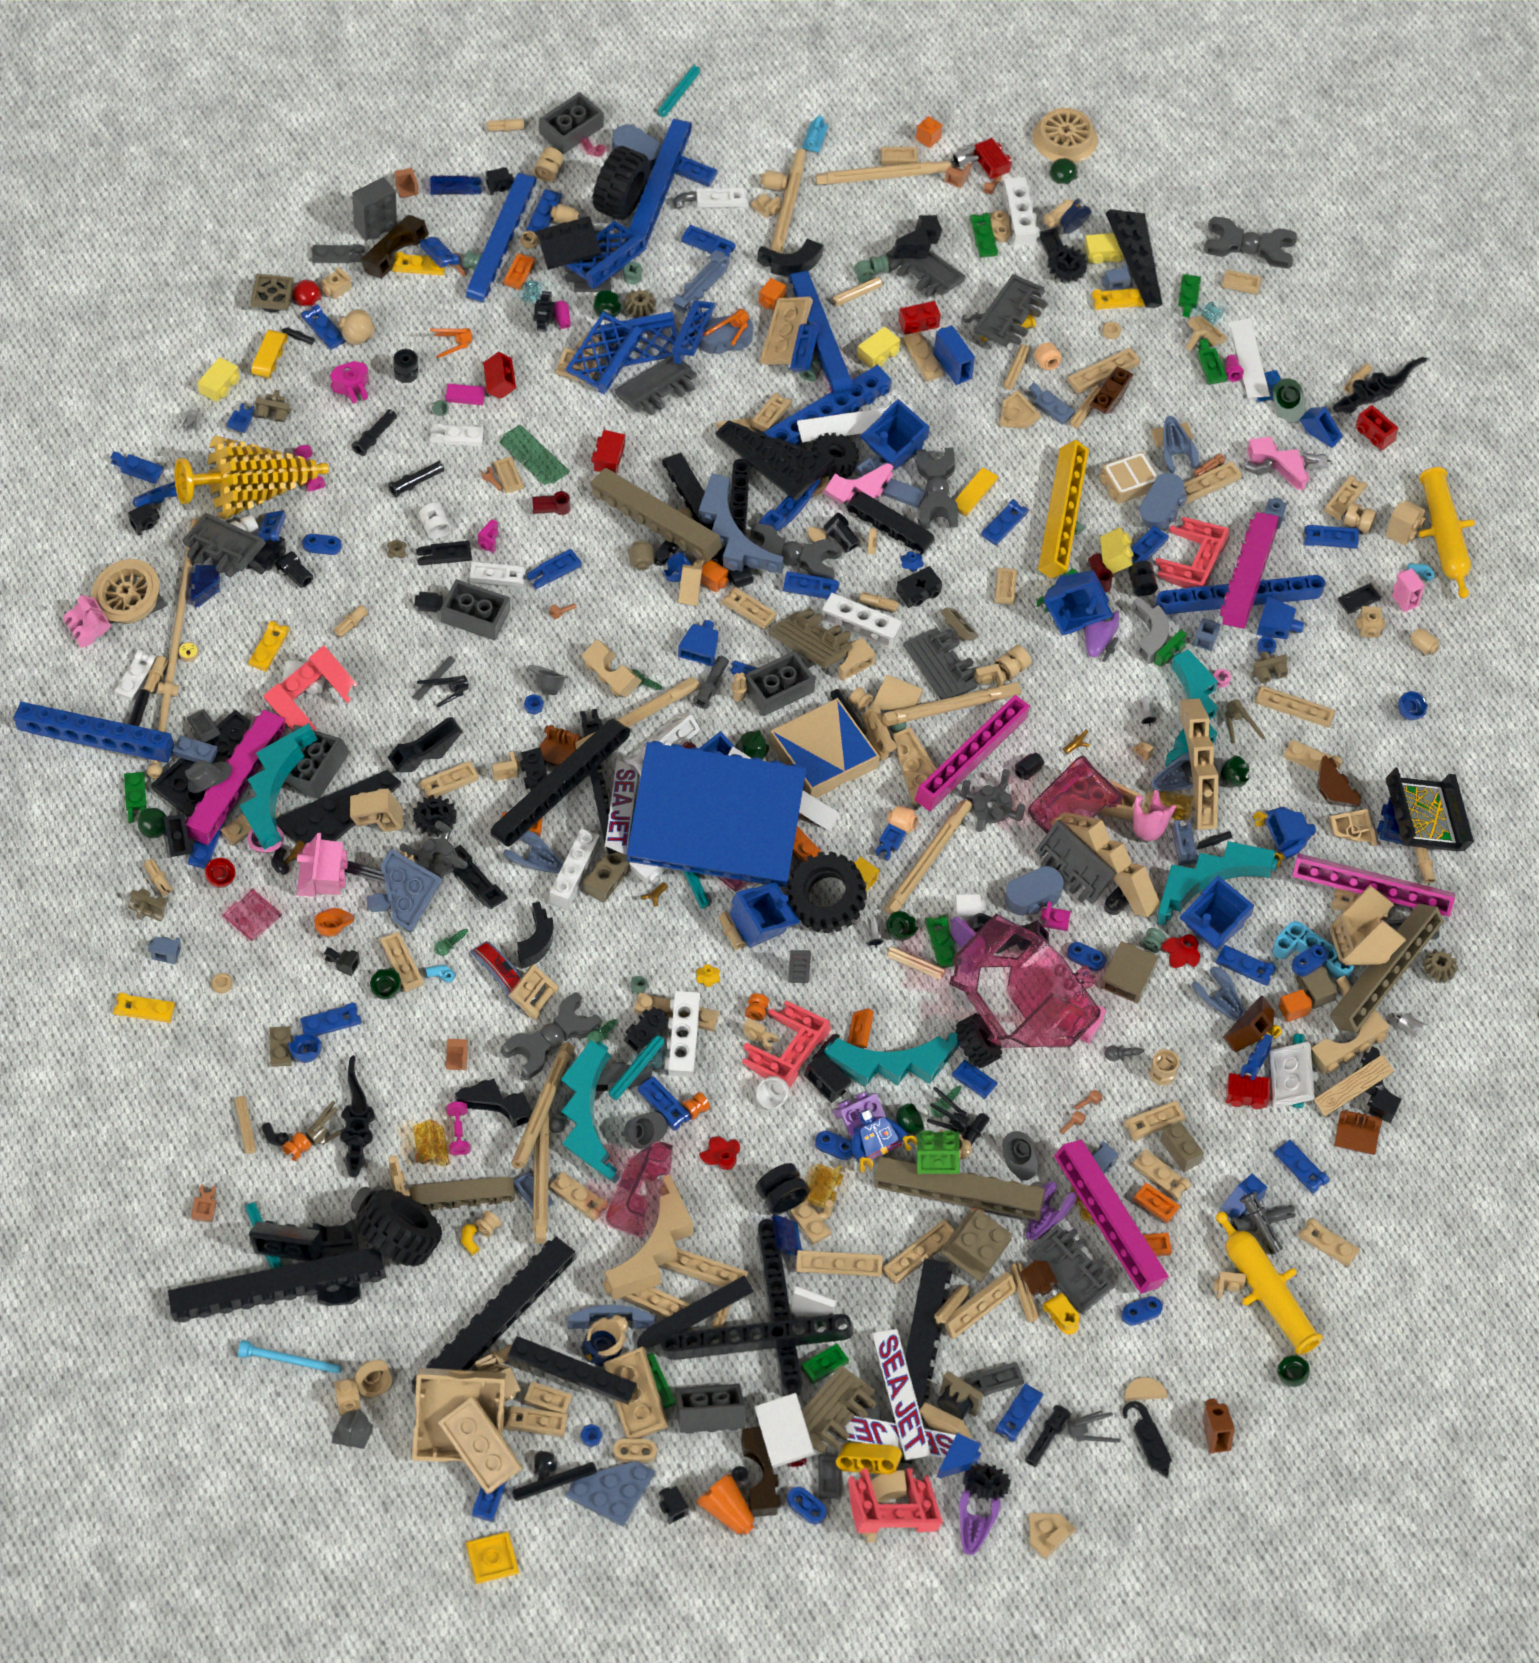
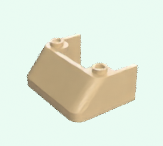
M1371 885L1343 911L1330 927L1338 959L1345 965L1385 964L1391 955L1406 941L1404 936L1386 922L1380 920L1394 903Z

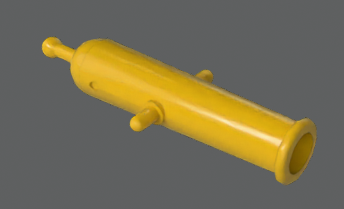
M1431 467L1420 474L1419 481L1424 488L1432 526L1429 529L1419 531L1418 535L1421 538L1435 537L1442 571L1447 578L1456 580L1459 588L1458 595L1464 599L1469 596V590L1465 586L1464 578L1470 572L1471 560L1462 531L1463 528L1474 526L1475 521L1473 519L1464 521L1458 519L1446 479L1448 472L1445 468Z
M1222 1211L1218 1212L1215 1219L1218 1223L1222 1224L1228 1234L1225 1244L1227 1255L1239 1272L1246 1274V1281L1253 1289V1293L1242 1299V1304L1248 1306L1256 1300H1261L1296 1348L1295 1354L1300 1356L1312 1351L1322 1342L1323 1335L1316 1332L1286 1285V1281L1297 1274L1296 1269L1291 1268L1283 1274L1278 1273L1257 1239L1247 1231L1235 1230L1228 1221L1227 1214Z

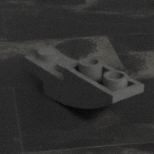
M624 1062L611 1063L610 1070L604 1068L597 1083L596 1092L609 1091L630 1065ZM645 1066L628 1088L641 1085L652 1077V1067Z

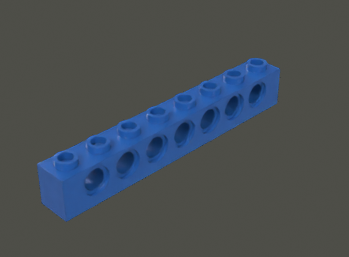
M876 365L851 380L852 390L835 394L830 392L763 433L766 436L776 437L800 446L802 440L797 421L858 412L865 404L870 405L877 397L887 395L891 389L892 379L879 365Z
M21 701L13 717L17 730L165 763L169 762L174 748L171 733Z

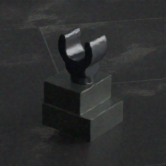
M327 947L324 952L326 961L336 963L338 971L351 977L360 963L359 953L354 950H350V952L343 950L340 955L334 949Z

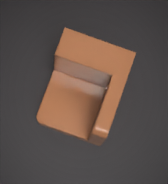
M967 163L964 170L956 166L953 168L949 166L945 173L944 182L961 189L970 175L972 164Z
M412 167L394 171L395 184L401 198L419 194L418 182Z
M447 1039L446 1069L467 1071L468 1040Z

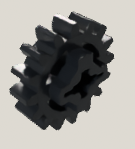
M1064 245V249L1058 246L1057 250H1052L1051 255L1048 257L1047 268H1050L1049 273L1055 274L1054 279L1061 278L1060 281L1062 283L1064 279L1067 280L1068 284L1071 282V279L1077 282L1078 278L1082 279L1084 273H1086L1088 260H1084L1086 255H1080L1081 250L1075 251L1074 246L1070 249L1067 245Z
M542 291L540 300L537 299L535 302L533 321H537V331L547 332L548 323L552 324L554 320L556 303L552 302V292Z
M431 795L430 800L424 797L423 803L417 802V808H414L413 822H415L416 828L421 827L422 834L427 831L428 836L435 833L439 837V832L442 831L435 827V823L441 821L452 830L453 824H456L457 810H454V803L449 804L448 798L443 801L441 795H439L438 799Z
M977 1463L976 1467L971 1465L970 1469L965 1471L963 1484L965 1485V1490H970V1495H978L977 1499L982 1497L989 1501L990 1498H993V1500L997 1501L998 1497L1003 1499L1005 1494L1008 1495L1011 1479H1008L1009 1474H1003L1004 1469L997 1470L996 1465L990 1466L985 1463L984 1466H981Z

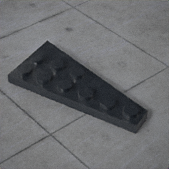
M1109 209L1105 213L1145 307H1160L1162 299L1145 213Z
M729 420L715 433L718 439L740 457L746 459L752 467L794 501L803 495L835 463L834 458L821 456L815 451L810 452L802 449L801 446L776 437L766 436L762 432L752 431L746 426Z
M236 709L216 726L220 735L205 742L217 746L218 749L212 764L226 762L228 758H231L236 745L240 744L250 726V720ZM180 758L151 784V788L186 817H189L194 813L196 804L203 800L207 789L199 793L189 791V780L185 775V771L195 762Z
M385 770L276 818V825L296 843L298 841H302L304 844L310 843L317 833H321V840L337 841L355 825L350 817V796L373 792L378 789H389L392 793L401 785V781L388 770Z

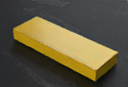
M982 467L955 499L958 504V512L967 517L998 480V475Z

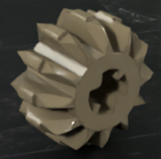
M640 288L637 291L632 289L630 294H627L624 307L627 315L632 314L633 319L637 316L639 318L643 317V315L650 316L655 311L656 300L653 293H648L647 289L641 291Z
M1435 948L1432 953L1429 952L1423 961L1424 974H1429V980L1433 977L1436 978V984L1440 979L1445 984L1448 979L1452 980L1457 972V958H1451L1452 952L1446 954L1444 949L1439 952Z

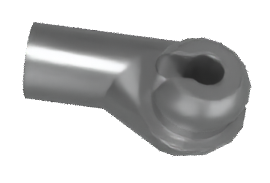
M696 192L680 193L673 199L674 208H683V202L697 201Z
M1265 459L1264 463L1259 465L1248 461L1245 470L1257 475H1263L1272 470L1273 461Z

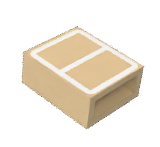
M1140 452L1103 465L1100 481L1103 485L1107 486L1110 498L1115 499L1116 503L1120 504L1146 495L1158 475L1144 452Z

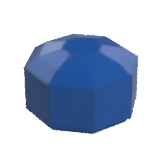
M1263 636L1258 640L1257 651L1260 654L1263 651H1267L1269 655L1275 652L1276 641L1273 638Z
M535 694L527 696L524 702V708L527 713L536 715L542 712L544 701L541 696Z
M590 1424L583 1427L580 1438L584 1445L592 1448L600 1444L602 1432L598 1426Z

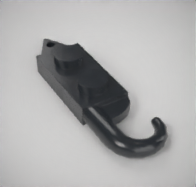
M1138 1401L1128 1402L1123 1407V1417L1125 1419L1128 1417L1127 1412L1130 1408H1136L1140 1412L1142 1419L1135 1424L1134 1433L1151 1470L1154 1469L1165 1478H1168L1169 1465L1172 1459L1155 1422H1153L1144 1404Z

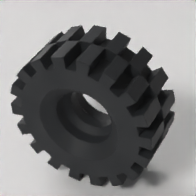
M834 432L831 435L824 433V436L820 435L818 439L816 438L811 452L815 451L821 456L831 457L835 460V463L821 477L825 478V476H828V480H831L833 475L837 474L847 479L848 476L852 475L860 454H858L859 449L855 448L856 444L854 442L850 443V438L847 437L845 439L842 434L836 436ZM830 453L836 454L839 457H834Z
M974 1013L958 1022L955 1032L958 1034L956 1037L960 1041L959 1045L960 1048H963L964 1055L969 1057L968 1060L973 1062L974 1066L983 1068L1002 1057V1045L999 1043V1036H996V1030L991 1027L990 1021L987 1022V1018L985 1016L982 1017V1014Z

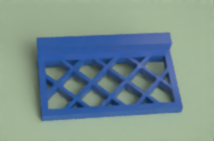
M613 221L596 234L598 241L607 239V243L599 244L600 249H606V252L601 253L600 256L589 258L593 259L591 263H583L582 260L580 263H571L564 266L587 280L588 286L595 289L647 249L645 236L640 232L636 235L618 222ZM614 228L620 231V233L609 234ZM622 238H631L628 242H622ZM609 239H620V242L609 243ZM609 248H618L614 252H609ZM596 258H605L601 262H596ZM583 268H592L587 273L583 271Z
M602 312L570 361L566 372L598 388V392L605 395L641 340L643 329L637 326L633 328ZM606 319L611 322L612 327L602 329L601 323ZM624 329L629 333L627 336L619 338L617 330ZM614 331L616 338L606 340L604 333ZM601 334L603 341L593 343V335ZM618 343L619 349L610 352L608 344ZM605 346L607 353L597 355L595 347ZM592 348L594 356L584 358L583 350ZM608 357L610 363L600 366L598 359ZM595 360L597 367L587 369L585 362ZM583 363L584 370L576 371L572 367L574 364ZM599 371L600 378L598 381L590 378L589 373Z
M673 312L622 321L633 328L637 326L643 329L641 341L648 344L645 351L635 347L634 351L641 354L640 358L633 359L629 357L623 367L666 359L672 355V352L667 351L666 347L669 343L674 345L678 337ZM611 323L602 325V329L612 327ZM671 328L672 334L670 337H667L661 331ZM624 329L617 330L619 338L625 337L629 333ZM614 331L604 333L606 340L616 338ZM645 332L655 334L651 341L643 337ZM657 337L667 341L663 347L654 343ZM618 344L615 348L608 345L610 351H617L619 348ZM651 346L660 351L655 356L647 352Z

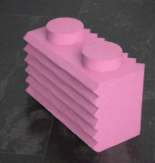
M1412 568L1399 572L1396 576L1397 581L1393 587L1392 597L1396 600L1398 606H1401L1400 609L1406 612L1419 606L1425 584Z

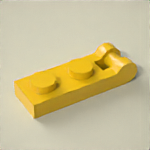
M403 252L394 253L393 272L444 276L445 267L440 268L429 256L406 255Z
M1138 288L1110 291L1096 289L1091 293L1092 299L1095 300V310L1145 306Z
M271 620L248 662L249 666L267 672L287 637L290 627L286 625L280 626L277 622ZM273 633H279L278 637L273 635Z
M120 992L117 995L116 1001L118 1003L115 1005L113 1013L119 1016L171 1023L175 1002L130 996ZM132 1004L131 1009L126 1008L125 1005Z

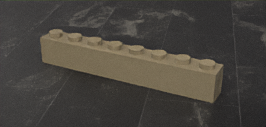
M603 469L590 482L592 494L597 499H602L610 507L617 508L625 516L632 517L640 525L647 526L652 532L662 535L667 541L677 544L682 550H687L697 559H702L708 563L722 549L720 535L609 469Z
M1417 904L1397 930L1398 933L1406 938V941L1391 955L1385 964L1369 965L1331 1012L1330 1016L1337 1029L1353 1033L1358 1032L1444 923L1438 907Z
M879 1157L874 1176L875 1188L1039 1221L1045 1200V1189L1037 1185L1028 1186L1016 1181L999 1180L996 1177H982L975 1173L917 1174L916 1162L900 1161L893 1157Z

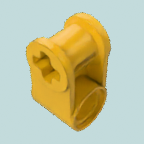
M1058 1293L1042 1304L1043 1310L1050 1314V1319L1055 1322L1063 1333L1072 1335L1077 1332L1079 1328V1314L1063 1293Z

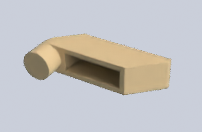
M926 1402L924 1403L919 1412L929 1427L948 1434L956 1435L960 1433L971 1439L970 1432L961 1419Z

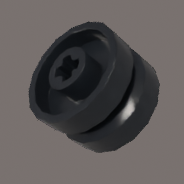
M792 1163L782 1164L768 1171L755 1186L760 1198L765 1200V1206L770 1214L780 1215L798 1206L807 1198L810 1192L809 1186L804 1179L800 1178V1172L795 1164Z

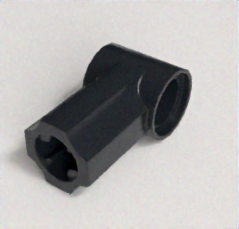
M837 512L823 527L831 537L839 542L846 552H850L859 545L860 540L848 527V520L841 513Z
M290 551L275 562L276 568L281 570L284 576L288 575L300 588L306 587L313 580V575L301 564L299 557L293 551Z

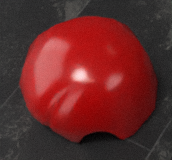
M305 279L299 281L293 287L292 298L297 305L303 307L314 306L318 300H321V290L312 280Z
M222 857L211 859L205 867L206 880L211 886L216 888L229 886L236 876L235 867L229 859Z

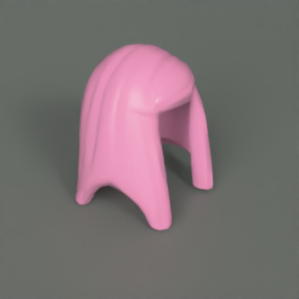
M1157 790L1153 792L1148 814H1145L1140 808L1142 796L1137 795L1134 802L1132 824L1134 833L1140 839L1148 842L1159 839L1162 836L1176 809V805L1171 807L1164 806Z

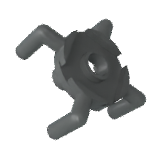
M1008 769L1002 771L1001 782L998 787L985 785L976 794L969 791L970 781H963L961 796L973 801L972 808L977 816L976 831L982 832L987 823L992 824L1004 821L1008 817L1017 821L1023 820L1025 805L1020 803L1017 805L1016 811L1012 810V797L1005 791L1010 777ZM995 802L998 806L992 809L987 806V803Z
M441 821L435 823V827L442 831L441 838L426 840L421 850L413 849L405 843H402L399 847L407 855H414V858H418L417 864L441 878L453 872L455 867L466 869L468 866L466 861L458 857L454 846L448 842L451 828ZM441 854L440 862L435 864V857Z

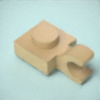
M748 1018L744 1023L743 1033H745L746 1037L752 1041L763 1042V1047L766 1050L771 1051L773 1046L768 1041L778 1042L776 1034L767 1032L766 1027Z

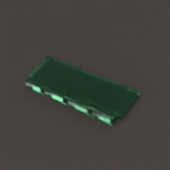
M521 425L505 433L499 442L508 451L512 450L511 454L520 463L524 462L523 466L533 475L536 474V478L544 485L550 482L554 484L570 473L555 456Z

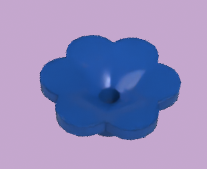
M912 551L907 552L906 555H902L900 558L902 567L912 572L924 566L922 555L915 554Z

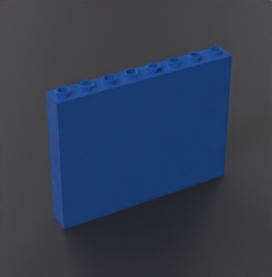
M659 741L647 742L626 862L765 885L776 882L779 887L787 888L806 768H802L798 764L784 765L779 761L766 762L756 757L751 759L743 758L738 754L730 756L724 755L719 751L706 752L696 747L687 749L678 744L669 746L663 745Z

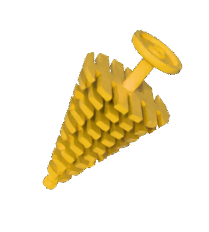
M215 435L209 448L215 447V452L208 455V465L216 464L217 467L209 470L208 473L193 474L189 461L186 458H177L174 467L176 493L181 504H189L192 501L194 486L209 484L211 494L220 492V496L214 498L213 502L215 508H223L222 512L217 513L219 517L227 520L233 514L238 515L244 509L249 510L253 508L254 503L260 505L265 502L264 500L269 501L276 495L284 494L287 488L288 491L295 489L296 483H298V486L306 484L307 477L308 480L310 478L313 480L317 478L318 474H328L329 466L327 463L316 464V461L308 458L305 461V458L301 456L293 458L292 454L289 453L283 454L281 451H271L269 448H260L255 444L246 446V442H237V440Z

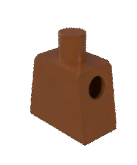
M1215 1398L1205 1401L1206 1407L1202 1422L1209 1452L1212 1454L1231 1451L1235 1428L1227 1404H1218Z

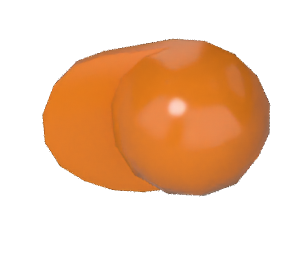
M340 908L327 909L315 916V929L320 935L325 937L337 936L344 927L354 921V916Z

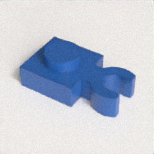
M245 403L240 404L239 411L234 410L229 418L227 428L245 433L252 422L254 406L246 410L244 409Z
M888 824L879 839V843L883 845L877 847L875 851L876 856H879L881 852H886L887 854L884 858L888 861L891 858V850L898 851L907 835L906 831Z

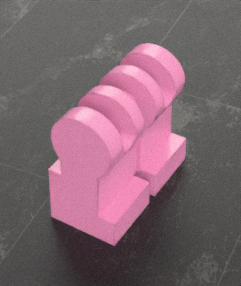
M81 595L77 599L79 603L63 617V620L68 625L69 630L73 632L72 635L77 639V643L81 648L93 644L98 636L101 637L111 627L105 614L101 613L102 609L96 599Z

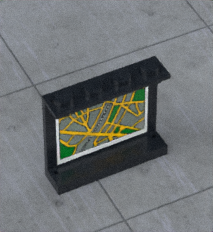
M1395 767L1385 778L1403 846L1460 852L1465 851L1474 842L1456 774H1448L1441 782L1402 778L1399 769Z

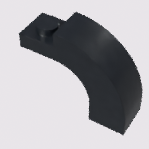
M806 239L798 251L790 254L778 253L760 246L757 262H760L765 267L770 266L771 273L779 276H789L791 273L804 270L810 271L823 256L824 245Z

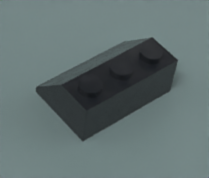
M590 216L536 231L548 270L601 255Z
M258 1221L249 1231V1238L255 1254L301 1261H311L319 1258L323 1238L321 1231L316 1228H299L293 1224L279 1225L273 1221Z

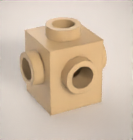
M1362 606L1360 615L1356 620V628L1360 630V636L1368 638L1380 636L1381 630L1385 629V618H1382L1381 607Z

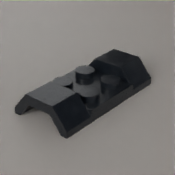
M351 1219L344 1225L330 1227L313 1223V1228L321 1231L323 1238L318 1259L358 1251L355 1219ZM360 1285L357 1287H342L333 1292H318L317 1294L318 1303L325 1306L352 1305L361 1299Z

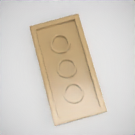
M811 297L777 299L759 361L761 364H791L800 324L807 323L813 302Z
M640 1347L603 1362L605 1371L637 1383L629 1405L615 1400L626 1439H641L668 1428L669 1424L645 1349Z
M475 1396L470 1397L438 1421L487 1495L524 1469Z

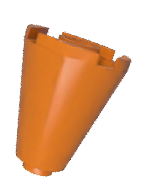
M730 1473L722 1477L709 1488L706 1495L703 1494L696 1501L700 1507L738 1535L741 1533L747 1535L755 1527L753 1525L755 1519Z

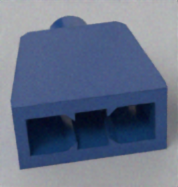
M1268 596L1256 635L1288 639L1290 630L1302 633L1305 622L1294 619L1296 612L1294 607Z
M704 620L702 626L691 625L679 644L678 657L714 666L719 632L713 629L714 623L710 620Z

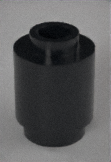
M420 591L419 595H415L414 607H418V611H441L443 595Z
M1036 752L1028 754L1015 764V774L1020 779L1028 780L1042 769L1044 765L1043 758Z

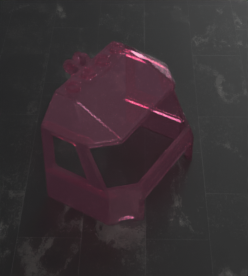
M997 913L954 956L953 965L955 969L954 975L950 978V985L965 992L993 1033L987 1040L1003 1048L1071 1047L1099 1019L1101 1010L1086 991L1097 980L1094 974L1089 975L1091 972L1089 967L1083 966L1074 974L1064 958L1042 937ZM1015 933L1032 942L1018 957L994 955ZM982 967H1011L1007 993L1025 1018L1011 1035H1007L977 991Z

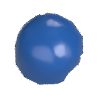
M678 552L667 560L668 569L663 570L666 579L669 582H681L683 565L691 566V562L684 552Z
M1409 691L1401 695L1398 701V709L1405 719L1411 721L1418 720L1426 714L1428 704L1420 693Z
M310 1033L296 1035L293 1042L288 1043L292 1057L298 1062H312L322 1050L320 1039Z

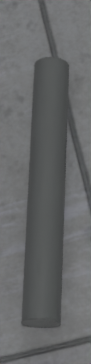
M449 656L429 679H439L455 662V659ZM434 683L423 684L413 695V698L419 701Z

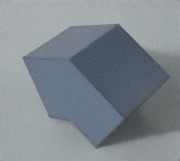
M377 893L367 896V908L371 912H384L390 907L388 896L385 894Z

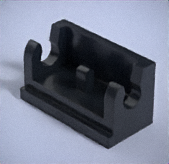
M825 1054L810 1062L804 1073V1076L830 1103H833L847 1092L845 1089L852 1083Z

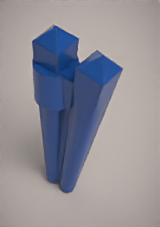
M735 660L731 663L733 667L730 671L732 674H740L741 672L747 674L757 668Z

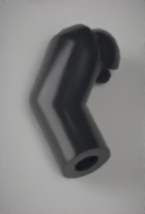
M268 1122L261 1126L268 1143L281 1147L289 1140L287 1133H275L271 1123Z

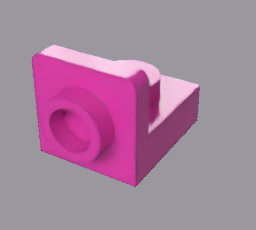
M493 519L478 533V544L484 551L489 550L492 553L496 551L495 539L499 534L498 522Z
M1048 902L1047 908H1042L1041 920H1044L1043 927L1068 931L1071 911L1051 908L1052 902Z

